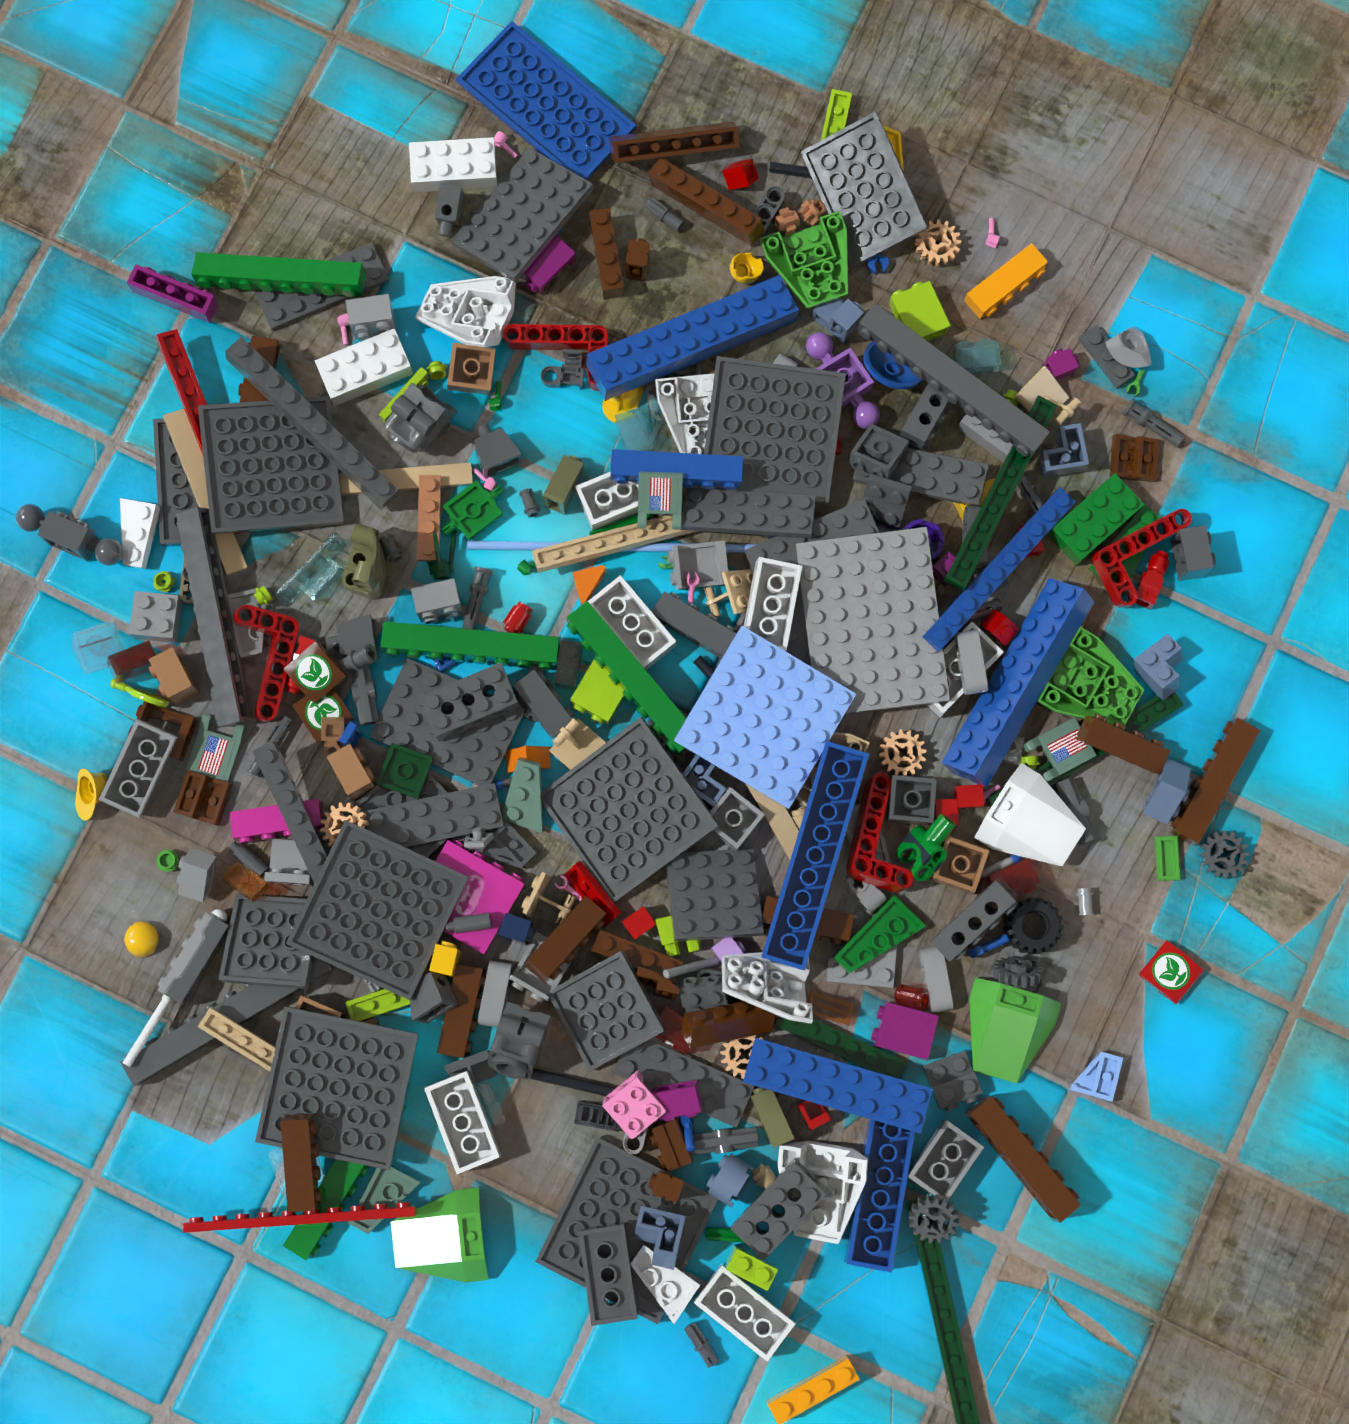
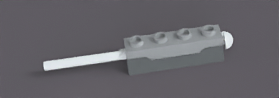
M215 909L210 915L205 912L203 917L200 916L194 924L196 929L193 934L185 938L182 944L183 950L180 955H175L170 963L172 968L167 975L164 974L158 983L159 989L157 991L163 994L162 1000L124 1059L123 1063L131 1067L172 1000L182 1006L186 1005L228 935L229 925L224 923L227 921V914L224 910Z

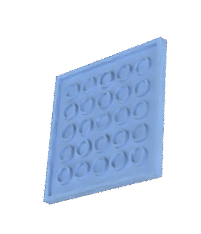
M741 626L673 741L789 809L823 752L825 742L830 740L856 693L746 627Z

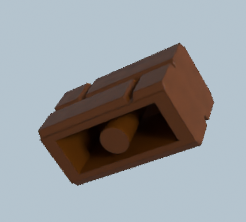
M642 238L631 239L628 243L625 261L626 278L646 281L650 264V243Z
M677 1119L652 1128L653 1133L649 1136L654 1148L658 1146L661 1155L657 1157L662 1169L667 1167L668 1172L694 1162L691 1153L686 1150L685 1138Z
M660 1170L657 1174L652 1173L648 1187L652 1188L653 1195L661 1198L665 1196V1199L676 1202L679 1199L684 1182L683 1178L675 1175L670 1176L669 1173Z

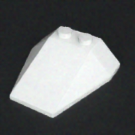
M815 1141L787 1142L779 1145V1173L796 1158L828 1189L827 1195L793 1230L794 1235L839 1244L867 1182L868 1159L853 1148ZM791 1188L789 1190L793 1197L801 1196L799 1189Z

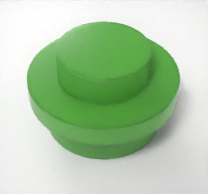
M164 850L157 856V866L164 872H172L179 865V856L172 850Z

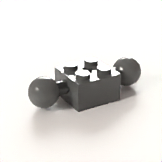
M34 504L23 505L16 513V522L21 529L28 532L40 529L37 535L54 548L87 562L94 552L96 559L101 564L107 566L115 565L122 559L123 548L116 539L104 538L99 541V538L94 534L95 531L89 528V525L83 521L77 520L75 523L69 519L68 515L59 511L56 514L49 511L45 517L42 509Z

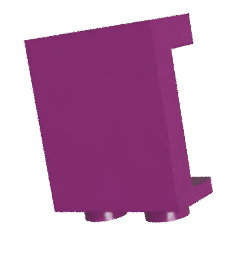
M555 235L521 278L526 281V286L535 293L537 291L542 295L544 287L567 264L571 266L576 261V253Z
M884 1002V1005L878 1008L876 1018L880 1019L878 1028L874 1027L871 1040L874 1041L873 1046L928 1060L939 1016Z

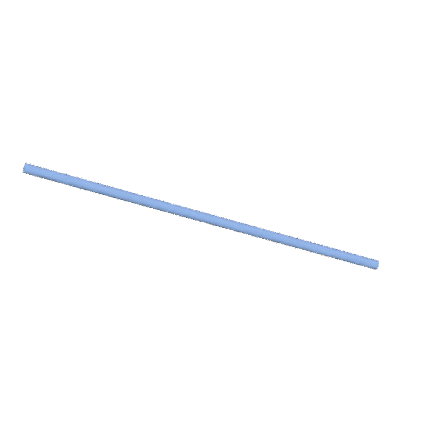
M468 541L467 547L468 550H536L563 542ZM651 543L624 551L668 552L671 551L670 546L696 543ZM725 544L726 552L745 553L744 550L757 545Z

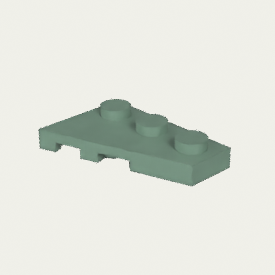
M521 757L518 758L503 808L502 819L543 833L541 764Z
M392 1166L390 1170L377 1168L358 1205H365V1209H374V1204H388V1208L397 1207V1203H401L421 1181ZM383 1219L349 1221L348 1224L369 1234Z

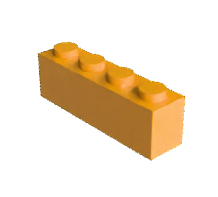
M1031 243L969 291L964 302L980 320L984 316L990 317L997 311L996 307L1001 303L1007 304L1014 297L1013 294L1016 291L1022 292L1029 286V281L1033 278L1039 279L1046 272L1045 267L1048 261Z
M845 1355L771 1397L766 1402L777 1424H782L860 1379L850 1360Z

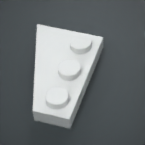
M120 498L123 565L146 569L161 506Z
M643 1244L630 1265L646 1287H648L673 1324H675L700 1284L676 1267L672 1270L651 1265L654 1251Z

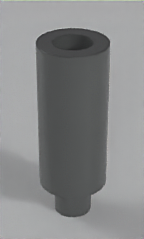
M234 841L229 846L234 852L232 856L258 880L265 875V872L269 871V867L244 844L240 846Z
M489 912L454 917L452 922L446 923V930H455L456 934L492 928Z

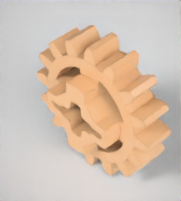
M940 219L937 220L936 224L929 221V229L916 235L918 239L915 240L914 245L919 246L916 249V253H922L920 259L924 260L927 258L928 265L932 261L935 262L937 267L941 261L944 265H947L948 259L953 261L955 258L954 254L958 255L960 249L958 247L961 245V240L957 239L960 233H954L955 226L949 228L948 221L944 225L941 224Z
M900 729L898 735L892 731L890 733L891 739L887 737L883 739L886 745L881 744L879 746V749L883 750V752L879 753L878 757L884 758L881 766H888L887 773L893 770L894 775L902 773V776H907V772H909L913 776L915 774L914 768L917 770L922 768L919 762L924 763L926 761L922 755L926 754L927 750L921 749L924 741L918 742L919 735L917 734L912 737L910 730L903 734L902 729ZM896 740H907V743H898ZM913 746L915 747L916 752H917V757H916V758H915V756L913 755V752H912ZM888 749H890L893 755L891 761L888 756ZM904 749L906 750V754L901 758L898 756L900 753L899 751H902ZM898 764H907L909 767H898Z
M340 802L339 808L332 805V812L324 813L327 819L321 820L325 827L321 828L320 832L326 833L323 840L329 841L328 845L330 847L333 846L345 820L364 829L365 826L369 825L368 821L363 820L367 815L364 812H360V807H354L349 802L345 806V804ZM343 813H352L353 815L346 817Z
M756 1035L729 1040V1043H722L726 1050L720 1051V1054L725 1055V1059L721 1063L728 1064L725 1069L726 1071L734 1070V1077L741 1073V1079H744L746 1070L739 1069L737 1066L740 1063L748 1064L749 1059L743 1058L738 1062L736 1060L741 1054L739 1051L741 1048L746 1050L753 1047ZM748 1039L752 1042L749 1045H742L738 1040ZM731 1046L735 1050V1057L732 1060L729 1057Z

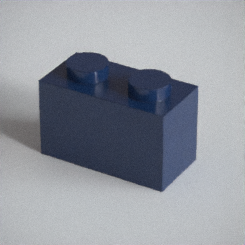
M505 913L498 935L527 946L528 941L532 942L536 929L531 921Z

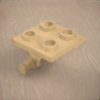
M1043 366L1015 396L1028 413L1038 395L1056 404L1057 407L1053 414H1059L1054 418V421L1059 425H1062L1068 417H1071L1074 414L1073 411L1081 404L1080 400L1074 397L1068 405H1063L1069 397L1046 366Z
M752 569L723 572L722 576L727 593L715 597L713 586L704 589L708 600L706 605L710 607L711 614L714 617L721 616L718 603L728 599L734 614L746 613L754 574Z
M572 718L565 728L562 727L557 737L552 740L554 745L549 752L571 770L606 742L579 718L577 720Z
M542 872L540 876L537 875L532 883L531 887L534 889L530 897L526 896L521 908L524 910L522 913L532 919L540 901H543L560 910L555 923L560 924L572 911L571 908L577 898L568 894L563 906L542 897L551 880L546 873Z

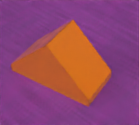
M604 565L573 572L580 605L591 599L607 572Z
M522 746L508 750L505 756L507 773H514L519 757L541 764V770L551 769L549 747Z

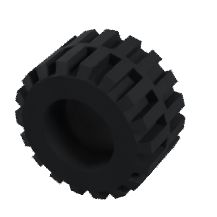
M1030 897L1018 902L1016 908L1004 919V923H1006L1005 927H1003L1004 932L1009 936L1012 943L1011 946L1014 949H1019L1021 953H1028V955L1040 954L1054 947L1058 943V939H1061V930L1064 928V925H1061L1062 915L1059 916L1057 913L1059 911L1058 908L1053 907L1050 901L1046 902L1044 898ZM1035 913L1043 919L1045 932L1039 939H1031L1024 934L1021 924L1026 914Z

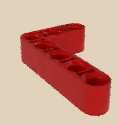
M510 324L503 330L505 345L509 349L515 350L572 349L588 350V353L608 346L607 330L600 325ZM510 334H517L518 338L510 340L508 336ZM532 334L540 336L537 340L529 339ZM554 334H558L561 336V338L556 341L550 339V337ZM578 334L582 336V339L575 341L572 339V336ZM595 335H602L604 337L601 341L593 339ZM588 370V383L590 388L594 391H599L596 383L592 380L593 377L590 371Z
M1178 509L1093 554L1092 563L1115 606L1124 608L1133 605L1138 597L1137 591L1121 561L1189 526L1192 517L1188 510ZM1176 515L1180 516L1182 520L1181 525L1176 522ZM1158 524L1162 526L1163 534L1157 531ZM1139 534L1144 536V544L1140 543L1138 539ZM1121 544L1126 546V554L1121 552ZM1102 553L1108 557L1107 564L1101 559ZM1112 573L1118 576L1117 583L1113 582L1111 578ZM1122 592H1125L1127 594V602H1124L1122 600Z
M242 605L233 614V620L238 626L273 635L254 709V715L258 721L268 722L277 716L287 678L284 668L291 662L299 624L293 617L251 605ZM241 610L249 613V621H244L240 618ZM263 616L270 619V627H265L261 623ZM284 622L291 625V633H286L283 630L282 625ZM278 643L286 646L287 651L285 654L278 652ZM273 664L281 667L280 675L272 672ZM268 685L275 687V696L268 695L266 691ZM263 706H267L271 711L268 718L261 714Z
M880 772L875 774L865 784L847 860L846 872L849 877L899 893L912 885L914 879L912 873L908 869L875 859L891 788L890 777ZM875 781L880 783L881 789L876 786ZM870 801L876 804L877 809L872 808ZM866 822L871 824L872 830L866 827ZM861 842L866 844L867 851L861 847ZM856 863L862 866V871L857 869ZM877 869L882 872L883 878L877 875ZM897 876L901 877L903 885L898 882Z

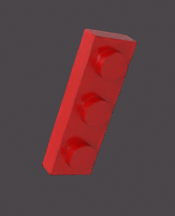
M581 861L574 864L564 874L582 899L587 896L606 912L603 920L605 921L604 927L621 914V911Z

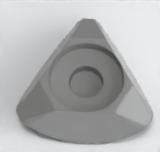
M1135 326L1128 328L1105 342L1112 357L1125 366L1140 368L1152 364L1145 337L1141 330Z

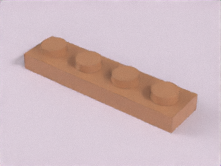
M419 475L418 562L436 561L433 532L437 533L440 549L441 475Z

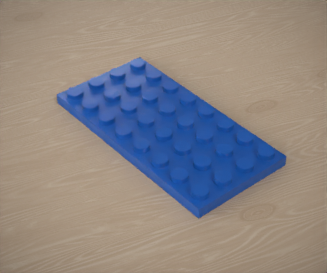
M513 21L456 78L457 84L540 154L585 180H588L611 156L609 137L632 134L636 129L635 123Z

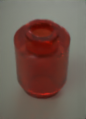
M901 984L895 990L894 999L897 1005L920 1010L927 1007L929 994L923 988Z

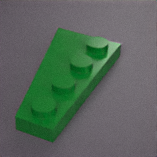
M1144 505L1111 543L1161 517L1147 505ZM1139 534L1138 539L1140 543L1144 544L1145 538ZM1121 544L1120 550L1126 554V546ZM1146 549L1121 561L1130 580ZM1102 553L1101 559L1107 564L1108 557ZM1092 564L1089 567V570L1092 571L1097 577H1099L1094 565ZM1112 573L1111 578L1113 582L1117 583L1118 576Z
M894 895L833 959L850 974L922 930L926 925Z

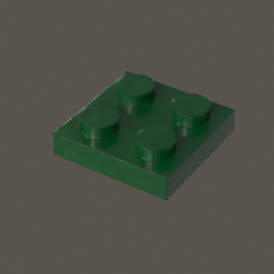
M391 743L376 785L418 800L434 758Z

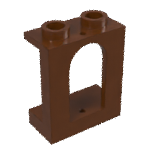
M144 701L143 705H140L137 709V719L147 722L150 719L157 718L181 726L177 736L178 739L169 757L183 762L198 720L192 716L182 715Z

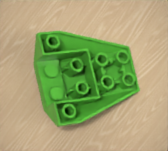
M840 211L820 217V224L784 237H781L780 232H776L759 238L768 262L807 309L848 295L847 229Z
M1080 627L1037 702L1055 713L1084 719L1086 715L1094 717L1095 714L1107 718L1106 723L1110 725L1116 722L1125 726L1144 689L1099 637Z
M974 978L969 996L973 1071L1017 1084L1056 1025L1061 1003L1043 995L1012 986H1005L1002 983Z
M480 1188L455 1190L418 1208L417 1216L399 1217L391 1221L395 1268L465 1283L489 1280L480 1213L482 1210Z

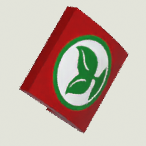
M1166 940L1141 970L1139 976L1155 987L1161 995L1177 1005L1204 970Z

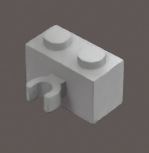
M191 848L186 856L183 855L178 866L181 868V872L176 881V884L179 885V895L202 903L212 889L216 856Z

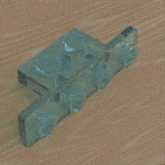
M334 532L277 590L275 595L286 606L301 592H304L315 602L345 571L333 560L346 547L345 541Z

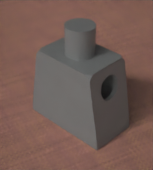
M440 183L435 219L440 224L438 233L440 236L451 237L453 227H460L466 200L462 187Z
M484 424L477 429L480 437L474 440V445L484 479L522 463L521 452L503 429H497L492 432L488 424Z
M371 614L338 624V636L326 637L327 650L340 648V654L343 658L347 657L349 652L353 650L359 651L363 649V646L371 644L378 655L374 621Z
M426 966L410 1000L412 1021L429 1024L458 1005L447 977L429 971L430 966Z

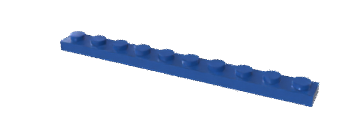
M1059 487L922 637L939 652L1076 501Z

